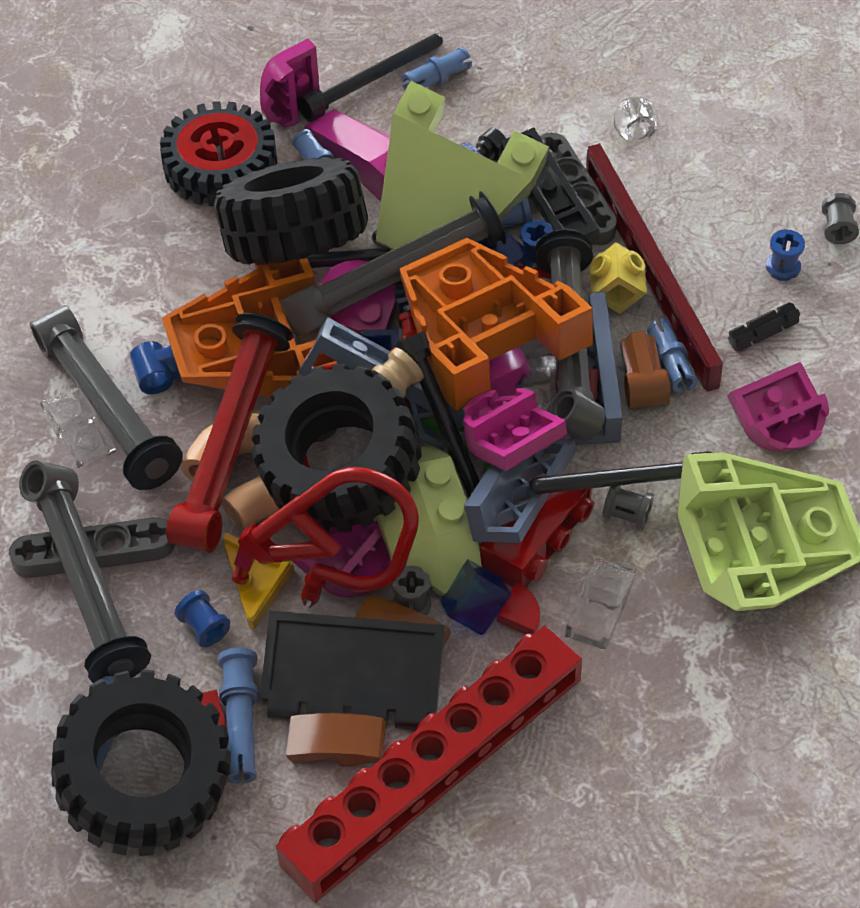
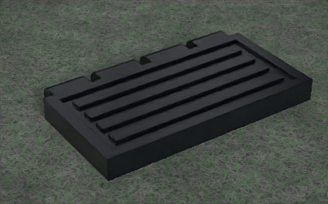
M270 611L260 699L268 701L267 717L291 719L293 715H300L301 704H308L307 714L344 713L345 707L352 708L351 714L382 717L386 721L387 727L388 713L393 711L396 712V729L416 730L424 717L430 713L437 714L445 626Z

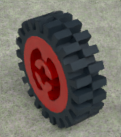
M220 101L212 102V110H206L204 103L197 105V114H194L188 108L183 111L184 120L175 116L171 120L172 127H165L163 130L164 137L160 139L164 175L167 183L170 182V187L175 193L180 190V197L188 200L193 195L194 203L200 205L204 198L208 197L209 206H214L213 201L216 192L224 184H229L231 180L237 177L246 176L247 173L260 171L273 165L276 166L275 135L273 129H271V124L268 119L263 120L262 114L256 110L251 114V107L243 104L241 109L237 111L236 102L228 101L226 109H221ZM215 146L220 147L222 161H218V155Z

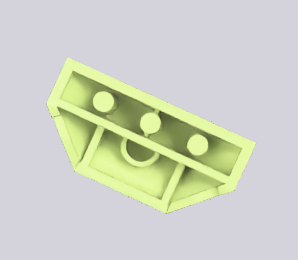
M436 446L421 447L422 457L418 461L420 466L418 477L414 482L408 481L412 489L410 495L418 509L419 525L406 566L422 568L430 577L432 590L441 597L483 589L484 582L479 542H475L472 539L464 508L467 499L452 458ZM396 501L394 502L396 509L385 517L382 513L376 516L391 560L404 521L403 513Z

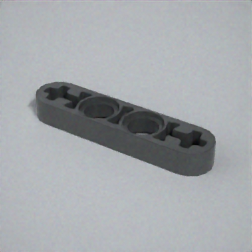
M550 132L541 135V139L545 145L549 146L548 150L554 159V153L558 152L556 162L561 170L577 175L574 179L568 181L578 197H588L593 201L588 205H584L592 219L596 216L595 221L599 228L600 239L592 241V244L600 246L612 242L616 234V216L570 143L563 135Z
M159 517L83 527L99 568L160 560L170 555L175 548V545L167 541L166 527L168 521ZM50 532L21 536L13 541L9 548L13 569L22 577L33 578L66 573ZM160 534L159 542L151 543L152 535ZM137 536L138 546L133 547L131 537ZM111 538H120L125 541L123 547L116 551H107L102 548L103 544ZM47 549H52L54 558L48 559ZM28 552H34L32 560H24Z

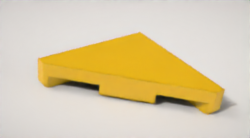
M225 533L223 541L233 573L236 567L234 562L240 545L238 543L239 538ZM255 560L249 572L248 582L244 585L236 583L250 628L255 630L293 573L294 565L292 561L261 564Z

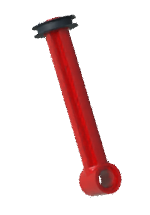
M241 313L235 317L237 324L232 327V331L243 341L187 500L183 504H176L169 515L166 537L170 544L211 553L220 541L223 519L218 511L273 352L287 351L290 349L288 341L294 338L293 332L288 327L274 319L258 314Z

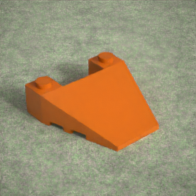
M465 238L399 268L417 334L425 331L430 343V347H428L430 356L427 359L445 400L455 411L464 408L477 395L491 390L490 360L531 340L537 339L559 361L593 345V308L570 286L560 281L553 285L538 278V271L528 266L523 270L508 263L507 256L469 238Z
M294 259L278 264L276 262L268 263L267 265L255 264L256 270L240 279L236 276L224 282L225 287L208 297L202 294L162 317V323L182 382L226 389L243 341L232 331V327L237 324L235 317L238 314L253 313L266 316L290 329L279 301L315 284V277L308 259ZM293 338L291 341H288L290 349L283 352L274 351L259 395L271 397L279 387L283 390L290 385L289 380L298 375L300 367L316 340L296 345ZM320 352L312 366L316 368L337 362Z

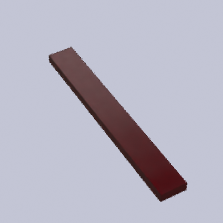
M600 143L588 146L586 170L614 212L617 219L616 229L629 251L636 252L644 259L646 284L665 319L670 321L678 342L685 345L688 351L687 359L704 390L706 389L708 392L720 388L723 368L721 358Z

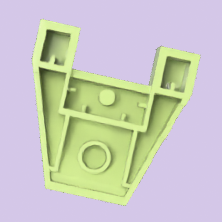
M410 81L393 113L376 243L390 250L402 246L472 211L469 198L472 196L475 200L479 199L480 191L487 196L502 221L508 212L530 194L546 163L549 146L514 130L498 162H494L434 133L444 115L445 97Z

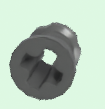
M836 193L825 198L821 208L822 213L827 219V224L824 227L826 240L834 244L852 242L859 235V226L853 216L856 211V201L849 194Z
M611 486L605 499L602 512L603 518L610 519L614 516L636 523V528L643 530L652 509L654 494L647 492L645 495L622 489L621 486Z
M406 566L402 574L392 583V589L395 594L393 602L408 608L409 602H413V610L427 616L432 606L429 595L431 587L429 575L420 567ZM410 577L414 578V585L410 586Z

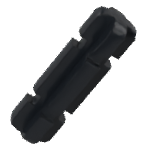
M791 302L777 307L778 312L771 310L746 322L747 327L740 325L730 330L729 344L732 345L735 351H742L752 346L751 342L756 344L783 331L782 327L787 329L798 324L800 311Z

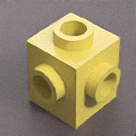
M615 242L603 253L596 255L589 265L591 293L605 292L607 307L621 314L647 294L644 259L636 252L629 251Z

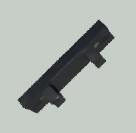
M534 127L521 132L545 144ZM510 137L501 141L502 152ZM548 150L546 163L529 194L544 220L552 226L553 231L561 229L577 230L584 233L591 242L600 239L598 226Z

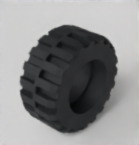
M310 158L303 161L286 162L278 166H269L260 171H253L247 173L246 176L231 180L229 184L221 186L220 190H217L213 201L225 252L234 261L247 265L252 263L257 265H267L274 262L276 264L285 263L289 260H300L311 255L329 252L330 249L344 246L348 241L358 238L359 234H363L369 219L358 170L349 160L343 158Z
M334 364L333 369L325 370L323 366L311 369L312 374L302 378L298 374L291 378L288 387L284 390L279 387L270 397L272 400L271 405L265 404L257 417L261 425L256 424L253 428L252 441L254 447L252 449V456L258 469L257 472L279 509L295 497L303 494L331 472L347 467H363L381 472L398 481L409 493L412 490L408 481L414 482L417 479L420 471L418 461L422 457L421 444L418 438L419 434L404 397L398 389L392 387L390 380L383 375L376 374L373 376L371 369L356 366L353 371L350 370L348 364ZM343 427H358L372 432L371 440L364 452L345 466L332 470H315L302 465L310 446L329 431ZM357 482L346 483L328 493L309 507L306 512L327 532H329L330 527H336L338 533L350 532L353 525L362 524L363 528L374 524L373 518L381 513L385 517L396 509L394 505L396 500L377 487Z
M141 670V675L137 678H130L128 671L114 674L113 683L109 685L103 679L91 684L89 695L86 697L83 694H78L70 703L69 714L62 715L57 726L56 740L53 742L51 777L52 786L56 789L55 799L60 811L68 812V823L76 832L82 829L88 832V842L99 848L104 841L113 844L112 853L126 855L127 848H139L140 856L154 855L155 847L162 845L166 851H170L180 846L183 837L186 836L192 839L202 830L204 821L211 820L217 810L230 767L231 752L227 750L229 742L226 726L218 725L220 713L214 704L208 703L204 706L201 703L204 693L194 685L190 686L188 690L180 687L181 678L168 674L166 680L154 678V670ZM148 730L167 738L180 752L184 760L182 777L174 787L159 795L136 797L121 793L111 787L97 769V755L100 747L111 737L125 731Z

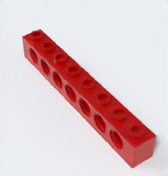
M546 625L533 635L529 633L523 636L508 656L501 661L497 659L490 663L483 671L481 678L470 687L463 686L457 690L451 697L449 704L437 714L430 713L424 717L418 724L416 731L408 738L391 744L384 752L382 759L370 769L363 768L358 771L350 780L348 787L336 797L329 796L325 798L315 809L314 815L303 824H296L287 829L276 845L279 866L316 904L580 682L582 657ZM533 674L537 677L526 679L521 677V675ZM492 700H500L505 702L504 704L499 706L488 704V702ZM459 727H469L473 729L472 731L467 733H459L455 731V729ZM426 754H436L440 756L438 759L433 761H427L421 758ZM395 781L407 784L400 789H392L387 786ZM361 809L373 812L364 818L353 815V813ZM325 838L338 840L336 844L329 847L318 845Z

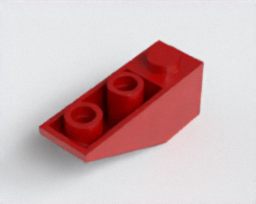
M592 489L564 491L550 495L521 543L482 542L480 544L482 570L511 587L516 582L525 587L532 580L537 582L545 573L548 560L555 551L561 552L568 544L572 529L578 522L584 523L592 513L595 504L592 500ZM513 520L499 527H513L516 521Z

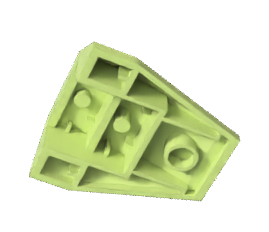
M724 452L687 454L683 458L678 519L704 593L735 611L774 608L860 563V527L842 482Z

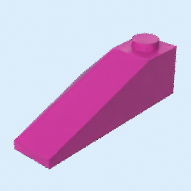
M335 109L306 124L305 130L309 129L324 149L329 150L335 159L343 158L349 160L357 168L361 184L381 202L390 135Z

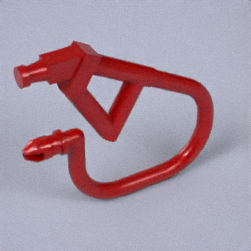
M347 467L331 472L258 526L252 523L243 530L238 540L240 545L234 562L236 567L232 574V581L240 585L246 584L255 560L261 564H270L284 561L332 558L342 546L306 511L338 486L357 482L385 491L396 500L401 508L404 520L392 560L384 571L372 576H357L322 563H315L311 567L310 573H307L305 576L301 600L304 606L307 600L311 601L308 608L317 604L326 581L356 591H373L387 587L396 581L404 571L419 525L416 503L404 486L381 472L363 467ZM292 522L312 542L276 545L270 538Z

